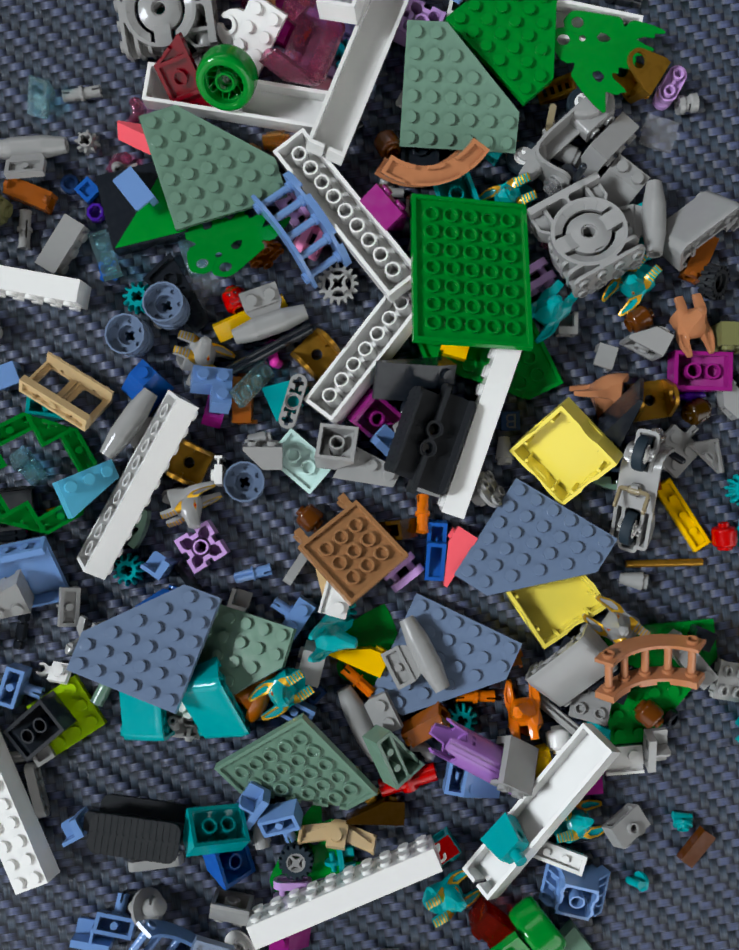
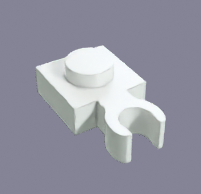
M53 661L52 666H48L44 662L39 663L41 667H45L42 672L36 671L40 677L47 676L49 682L68 684L72 673L66 670L68 663Z

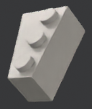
M622 112L588 146L574 167L578 169L581 163H586L587 169L583 174L585 177L596 171L599 173L604 166L608 167L614 161L615 155L619 156L624 151L626 143L630 145L637 137L635 133L640 127Z
M356 447L354 464L337 469L333 478L393 488L399 475L385 471V461Z
M21 569L15 571V574L8 578L0 579V619L31 613L35 597Z

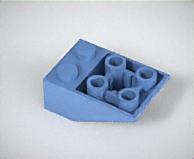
M447 761L442 785L444 794L463 798L499 799L500 791L497 790L496 786Z

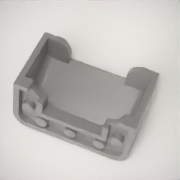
M708 190L698 193L692 201L666 219V238L662 256L679 272L687 267L686 259L689 256L694 257L696 249L723 229L726 232L729 229L734 232L739 228V203Z
M588 623L580 628L582 633H579L577 636L574 635L570 642L545 661L541 660L539 664L536 661L529 667L525 680L559 707L570 705L573 702V698L605 676L604 665L594 662V658L609 646ZM617 665L613 668V673L618 669Z

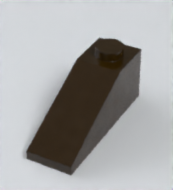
M397 793L381 797L369 805L362 806L346 815V824L404 826L405 798Z

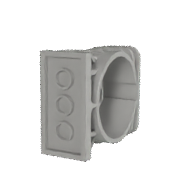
M114 0V8L119 16L117 28L122 36V41H120L121 52L125 53L127 59L131 62H137V59L147 61L149 57L159 59L173 41L174 30L176 35L179 32L182 33L189 50L193 48L198 53L207 52L211 47L222 44L217 31L219 18L216 0H183L185 5L184 18L183 6L180 0ZM137 7L140 20L148 30L154 33L155 42H152L151 34L145 31L138 23L136 18ZM159 8H165L162 14H157ZM203 17H206L207 26H203Z
M597 171L527 209V228L529 233H533L538 242L548 243L552 264L560 273V276L566 279V285L568 288H572V294L575 298H583L591 290L602 288L613 278H620L626 271L637 269L642 264L641 261L646 250L644 244H639V237L632 235L633 229L631 226H628L623 212L615 204L607 200L608 194L600 183V176ZM567 227L566 235L562 236L563 229ZM614 232L615 239L612 245L607 249L611 241L612 233ZM590 234L592 235V237H586L584 235Z

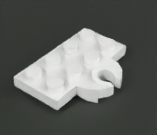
M249 0L245 10L231 8L223 12L221 16L231 20L232 28L228 30L224 23L218 22L217 31L223 44L240 47L250 55L256 65L259 77L288 14L267 0Z

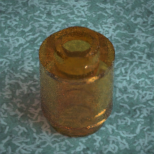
M278 130L262 134L264 150L272 152L290 138L289 133L286 134L285 130Z

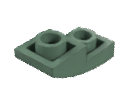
M604 474L598 480L591 482V484L600 488L617 491L618 480H613V484H611V476L605 477Z
M144 509L141 520L138 524H135V527L139 530L132 532L130 542L127 544L132 549L139 548L146 536L151 520L152 511L150 509Z

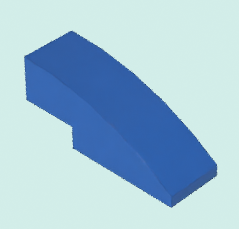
M428 519L429 532L426 536L424 580L444 581L447 520Z

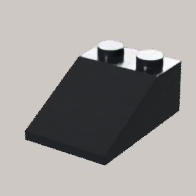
M52 691L39 699L6 728L3 733L25 761L28 762L69 729L77 720L56 693Z

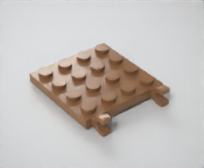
M342 493L337 498V504L344 509L310 537L299 527L294 531L295 535L293 538L300 543L298 546L300 552L351 606L406 560L409 554L357 500L352 503Z

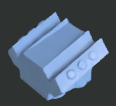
M546 863L539 899L546 906L554 907L555 914L589 921V918L592 916L596 917L602 913L611 872L603 865L596 868L591 863L589 866L585 865L581 877Z

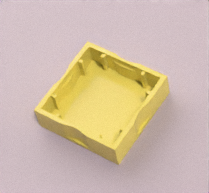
M570 397L566 398L523 435L509 450L562 506L581 493L589 483L598 480L615 467L623 457V453Z
M586 575L505 592L543 649H546L567 635L575 626L585 622L582 618L584 613L594 617L606 609L605 606L595 599L601 593Z

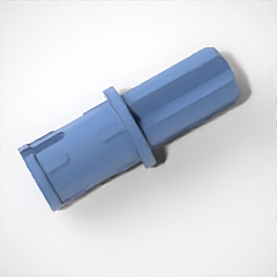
M268 563L258 567L251 566L250 569L235 572L234 580L236 583H242L253 579L256 581L258 578L273 575L271 565Z

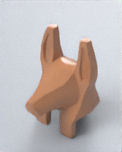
M701 293L692 294L694 308L691 309L687 308L683 296L675 297L676 311L669 320L672 328L675 330L678 346L687 358L693 356L690 345L691 339L700 338L709 354H713L715 351V337L707 321V307Z
M607 374L593 383L569 386V391H574V396L591 398L598 421L599 417L623 395V383L629 381V374Z

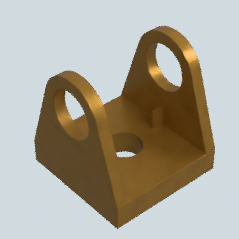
M635 48L628 54L627 65L629 69H627L626 75L619 77L616 73H613L612 76L625 88L626 93H622V95L632 104L652 94L671 61L644 48ZM635 53L643 55L644 65L637 62L635 65L633 64Z
M316 328L290 355L317 382L341 350L325 331ZM320 350L322 358L314 360L311 356L312 352Z
M667 379L644 382V399L649 395L653 398L654 402L651 406H648L643 401L633 422L671 417L680 402L676 384ZM628 384V385H626L627 390H628L633 384Z
M182 438L179 443V450L176 455L172 456L170 466L165 474L189 486L202 483L216 454ZM188 457H192L195 461L192 468L185 466V460Z

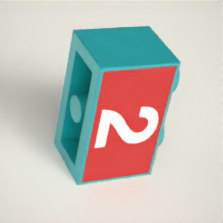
M447 827L432 836L440 855L442 868L448 861L452 862L459 857L461 853L460 845Z

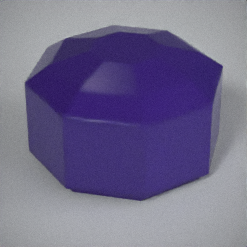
M92 203L87 207V216L93 223H101L105 220L101 204Z

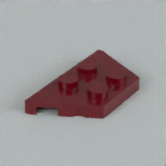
M179 32L155 63L154 68L170 100L213 107L204 100L197 88V65L182 33Z

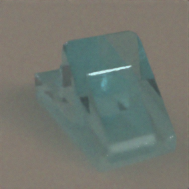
M29 75L27 114L47 119L49 118L50 98L56 96V93L49 80Z
M22 445L9 456L13 470L19 471L31 486H35L48 475L25 445Z

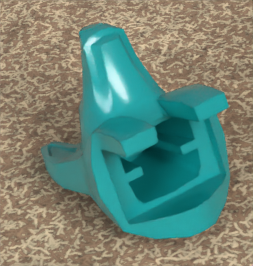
M559 280L550 288L545 289L536 302L531 304L532 319L534 318L544 326L535 339L537 344L549 338L556 331L559 323L570 314L573 303L578 299L571 292L562 301V297L557 294L564 284Z
M324 616L309 634L308 638L315 641L316 649L308 657V661L313 663L320 662L330 653L345 649H356L358 646L357 638L345 632L352 627L353 618L349 617L343 620L333 616Z

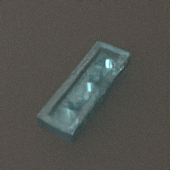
M106 229L87 234L104 282L122 277L123 274Z
M266 359L258 362L229 392L239 408L245 407L275 376Z

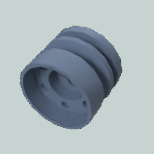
M167 281L157 282L150 285L145 291L142 298V307L146 315L159 328L176 330L188 321L190 305L180 289L174 284Z
M121 313L115 315L108 321L105 327L104 336L107 345L111 350L121 355L132 358L142 357L151 350L154 344L153 329L147 322L132 314Z
M239 461L232 464L226 470L223 486L226 493L232 499L241 503H250L257 500L263 494L265 477L261 469L255 464L248 461ZM249 478L250 486L242 488L241 479Z

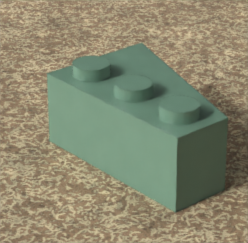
M376 724L362 736L382 781L397 790L425 765L386 728Z

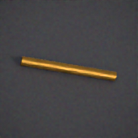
M702 558L625 560L626 568L703 566Z

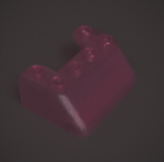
M285 0L282 11L288 14L287 20L295 26L284 53L278 48H268L263 52L259 62L285 82L319 86L324 83L345 32V24L320 19L316 0Z

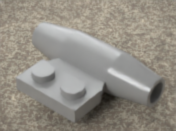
M30 135L0 140V160H6L4 169L6 179L44 177L46 175L47 158L69 153L68 140L62 136Z
M653 179L646 183L642 206L629 204L618 208L623 212L628 226H631L633 229L632 235H637L639 239L643 237L646 256L658 258L663 255L666 238V199L662 181Z
M273 281L238 294L245 313L251 319L235 327L231 332L236 345L260 341L290 330L309 319L304 304L281 308L282 299L276 282Z
M144 387L128 403L113 424L100 452L113 460L129 443L136 450L153 418L148 416L158 396Z
M413 615L400 621L406 645H397L380 654L398 690L417 681L421 674L435 693L449 687L443 663L428 634Z
M351 685L344 686L337 691L343 714L357 743L369 760L374 762L362 736L376 724L391 732L401 729L404 725L387 690L370 697L364 704Z

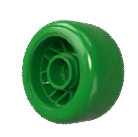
M219 44L211 47L203 55L196 71V84L201 96L211 106L224 111H234L244 107L251 100L258 82L257 68L250 55L240 47L231 44Z
M526 896L509 911V919L519 931L520 937L532 950L565 949L567 945L566 939L532 896Z

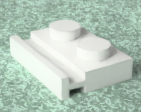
M214 455L217 464H214V469H211V481H214V484L218 487H224L223 478L226 473V467L223 466V462H226V459L222 455Z
M326 581L318 613L345 620L349 604Z
M640 743L614 745L621 753L604 772L606 776L645 773L643 769V750Z

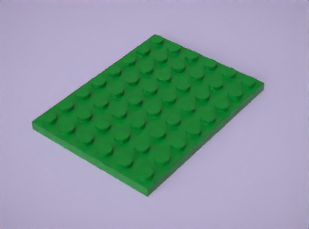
M412 193L410 197L412 343L531 351L534 346L526 204Z

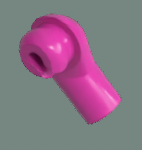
M278 352L267 357L272 368L280 369L283 366V361L279 359Z

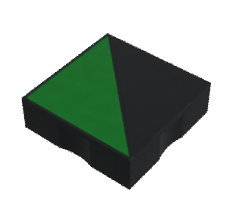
M154 162L132 167L159 201L154 207L148 203L139 211L133 208L113 182V179L126 169L95 176L112 248L118 256L143 251L156 245H168L186 240L185 233L188 232V228L176 231Z

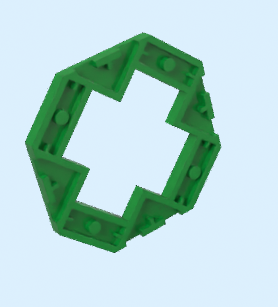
M24 412L0 423V446L32 431L41 447L59 439L78 472L97 465L96 459L77 428L64 426L44 418L34 417ZM0 454V469H2L7 464ZM0 494V523L43 534L54 532L84 513L83 509L74 518L68 519L60 504L38 517L28 500L10 510Z

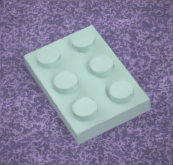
M290 429L279 441V443H283L282 471L307 493L311 494L332 469L316 468V449L293 429Z

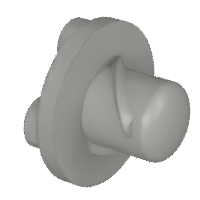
M491 471L480 472L471 501L477 506L480 505V507L486 504L492 508L501 506L503 496H505L504 488L498 485Z
M153 887L140 889L128 905V910L135 925L138 921L146 919L161 920L167 909L165 899Z

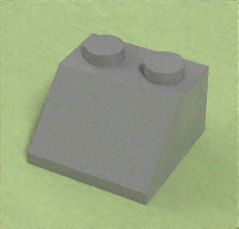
M619 154L601 177L600 183L608 194L607 200L620 207L629 205L650 177Z
M656 326L630 334L620 340L619 344L650 361H654L664 356L674 335L670 333L669 329L663 326Z
M320 423L315 451L316 468L336 470L354 464L359 427Z
M217 887L210 905L209 918L219 923L229 922L237 927L247 926L254 895Z

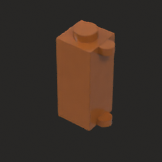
M5 179L3 182L2 193L8 198L47 214H52L58 197L53 192L22 179Z
M714 236L696 249L695 256H689L686 259L687 267L680 271L678 278L693 285L699 283L700 273L704 270V266L709 264L719 238Z
M238 373V377L233 376V424H258V420H253L254 382H259V378L249 377L247 373Z
M438 701L436 704L429 706L402 722L404 726L402 727L401 736L408 747L412 746L414 748L430 739L432 736L429 734V731L435 722L450 727V723L446 720V718L451 719L450 712Z

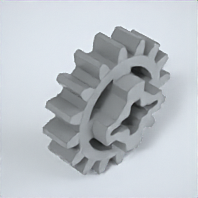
M336 263V268L330 266L329 271H323L324 276L318 277L322 282L317 283L318 288H322L319 294H325L323 297L324 301L330 299V305H333L335 301L340 306L342 301L347 305L348 298L354 300L352 293H358V290L354 287H358L359 282L355 281L357 275H351L353 273L352 268L347 271L344 265L342 268H339V264ZM349 279L351 282L350 290L346 286ZM326 280L330 283L328 290L325 288ZM335 282H336V283H340V282H341L342 287L340 288L339 286H337V287L335 288V284H334V283H335ZM336 294L343 295L341 297H335Z

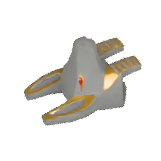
M183 330L179 331L177 338L188 342L189 345L185 347L175 345L172 353L176 355L179 367L187 371H192L193 365L216 367L213 365L216 357L234 360L236 356L224 346L212 343V340L205 335L200 338L194 333Z
M214 481L198 483L185 488L167 489L161 494L162 501L170 504L171 508L159 512L162 519L178 515L166 521L169 528L186 521L188 528L198 529L201 527L202 508L222 498L221 492L201 496L203 492L216 486Z
M597 595L595 599L609 611L602 622L595 620L585 613L582 615L586 624L588 623L598 635L608 638L613 644L636 637L637 634L642 636L650 635L651 633L640 624V620L637 617L627 613L619 603L601 595Z

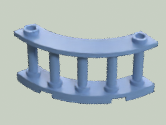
M288 170L283 174L286 181L284 186L262 201L253 194L251 196L254 202L252 206L258 215L261 214L284 242L302 272L301 278L306 284L310 283L316 289L318 285L314 279L315 276L336 262H341L347 267L352 261L342 242L339 244L334 234L337 232L324 211L310 193L305 194L301 189L303 184ZM287 193H293L296 196L297 200L275 215H272L267 209L268 206ZM305 206L311 214L310 218L286 234L278 222L299 207ZM314 224L318 225L323 232L322 238L299 253L291 240ZM330 244L333 250L332 256L312 270H309L304 259L324 245Z
M157 919L141 920L136 924L140 928L141 933L128 950H138L147 937L151 940L143 950H153L162 937L173 939L166 950H175L181 942L191 947L196 934L171 922Z

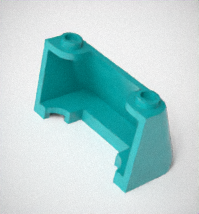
M218 657L196 665L182 702L197 725L199 735L205 739L243 737L250 734V722L246 719L247 709L242 705H238L226 684L225 675L219 672L221 663Z
M119 691L122 718L120 734L125 740L167 741L175 734V731L171 730L168 725L169 717H167L166 710Z

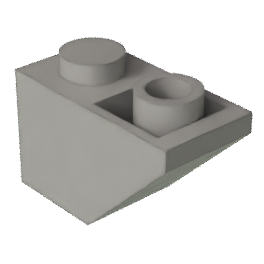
M734 379L732 381V391L717 392V408L730 420L739 419V388L736 386L737 383Z
M248 440L247 443L243 444V451L262 470H282L283 443H279L278 440H268L267 443H259L258 440Z

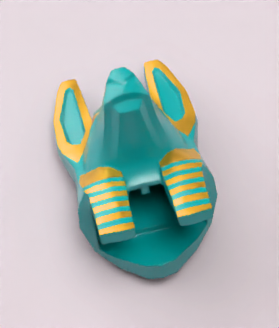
M528 172L517 177L514 176L504 184L492 186L479 195L480 200L488 201L494 199L497 202L526 204L527 209L530 208L532 202L538 199L535 190L526 184L531 181Z
M645 254L641 261V266L635 270L630 269L618 279H613L602 295V302H606L617 291H620L628 298L627 303L617 314L619 317L625 316L628 311L633 310L641 303L645 294L656 286L655 279L663 271L657 264L653 268L645 265L644 263L648 259Z
M287 667L274 678L258 685L250 694L248 700L252 702L266 694L269 695L275 705L261 715V719L264 721L284 714L292 705L304 701L315 691L311 685L305 687V675L300 669Z
M588 799L580 801L553 833L557 842L569 844L578 839H592L603 834L602 825L591 826L594 820L587 813L591 809L602 806V802Z
M463 869L455 870L449 873L442 881L426 887L422 902L427 910L438 914L432 918L436 928L450 921L457 912H462L472 905L481 894L478 888L463 894L459 883L467 877Z

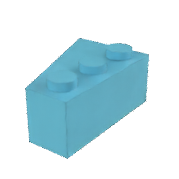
M112 459L52 483L67 518H74L118 479L119 474Z

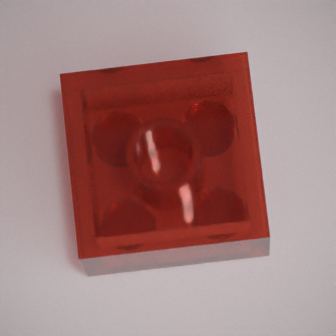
M482 895L468 913L471 933L478 940L483 939L487 942L490 949L516 931L509 916Z

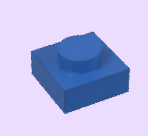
M88 176L74 188L89 205L100 195L98 186Z

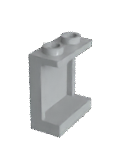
M512 735L497 736L496 744L504 749L499 778L492 779L490 784L496 786L498 791L511 793V796L514 798L523 799V796H532L539 748Z

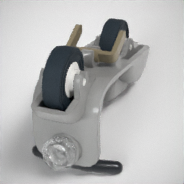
M578 87L567 98V114L556 124L554 118L557 106L552 103L549 106L546 128L542 130L543 136L537 144L526 140L517 141L515 154L507 153L506 155L507 167L518 176L528 172L531 181L539 178L544 183V191L550 196L581 180L587 169L586 163H581L575 172L571 164L567 163L559 168L551 164L550 160L578 135L588 142L590 139H595L604 126L608 127L614 121V95L608 92L605 93L606 112L602 113Z
M652 428L651 430L638 429L635 440H632L627 445L621 461L617 491L612 505L614 510L610 534L618 539L616 543L621 550L635 553L637 550L646 551L651 541L655 527L654 510L658 487L666 458L669 457L679 464L686 462L683 456L674 451V447L665 445L667 434L660 428Z

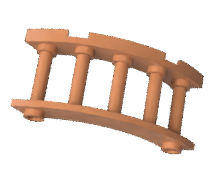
M472 138L463 150H456L445 160L427 166L411 164L390 155L388 159L384 157L374 174L387 182L404 187L421 188L441 185L458 179L472 170L482 161L490 149L475 138Z
M650 634L625 639L609 646L594 658V662L603 664L605 670V682L595 691V698L614 704L623 695L629 693L630 688L635 686L640 688L657 685V682H670V685L697 690L705 679V672L696 670V653H699L704 647L706 639L698 638L695 635ZM664 649V665L649 667V650ZM672 649L688 651L687 668L672 666ZM641 652V667L628 671V657ZM620 662V673L613 677V668Z

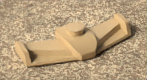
M334 819L326 823L302 825L301 830H299L297 843L302 845L303 843L326 841V848L344 851L346 850V844H350L374 855L377 835L356 826L347 825L346 820Z

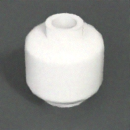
M561 725L550 726L551 730L545 733L547 747L549 751H553V754H557L571 738V734L565 728H562Z

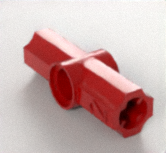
M432 762L424 765L398 790L385 784L382 779H378L381 795L385 797L401 791L404 793L414 792L420 785L438 780V776Z

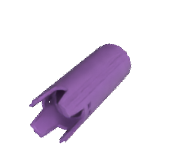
M446 718V720L455 726L453 728L434 723L429 734L442 743V752L429 747L430 753L488 783L492 779L499 778L504 749L502 746L450 718Z

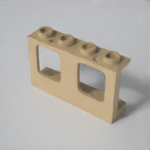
M51 352L47 353L46 362L30 377L23 375L19 379V392L84 432L110 406L114 391L108 386L99 383L92 376L86 375L77 367L70 365L62 360L61 357ZM50 371H55L69 380L57 394L38 383ZM82 391H88L102 401L90 414L71 404Z

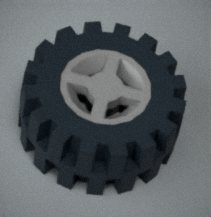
M295 840L293 843L290 841L287 846L283 847L279 857V868L282 869L283 875H287L286 878L293 877L292 880H296V878L301 880L303 876L307 877L309 872H311L314 864V854L312 848H309V844L299 845L297 840Z

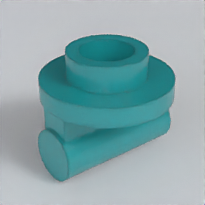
M672 811L671 817L674 828H677L680 832H687L693 827V814Z
M636 871L634 877L627 876L625 878L627 884L636 887L639 891L644 892L648 890L649 879L643 871Z

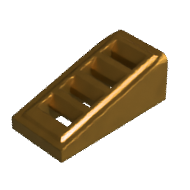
M572 72L553 79L544 88L548 97L544 98L542 91L537 94L540 105L568 98L569 94L576 89L575 81L571 76ZM565 83H569V89H566ZM561 85L563 91L559 92L557 86ZM551 87L554 88V91H555V94H554V95H551V91H550V88H551Z

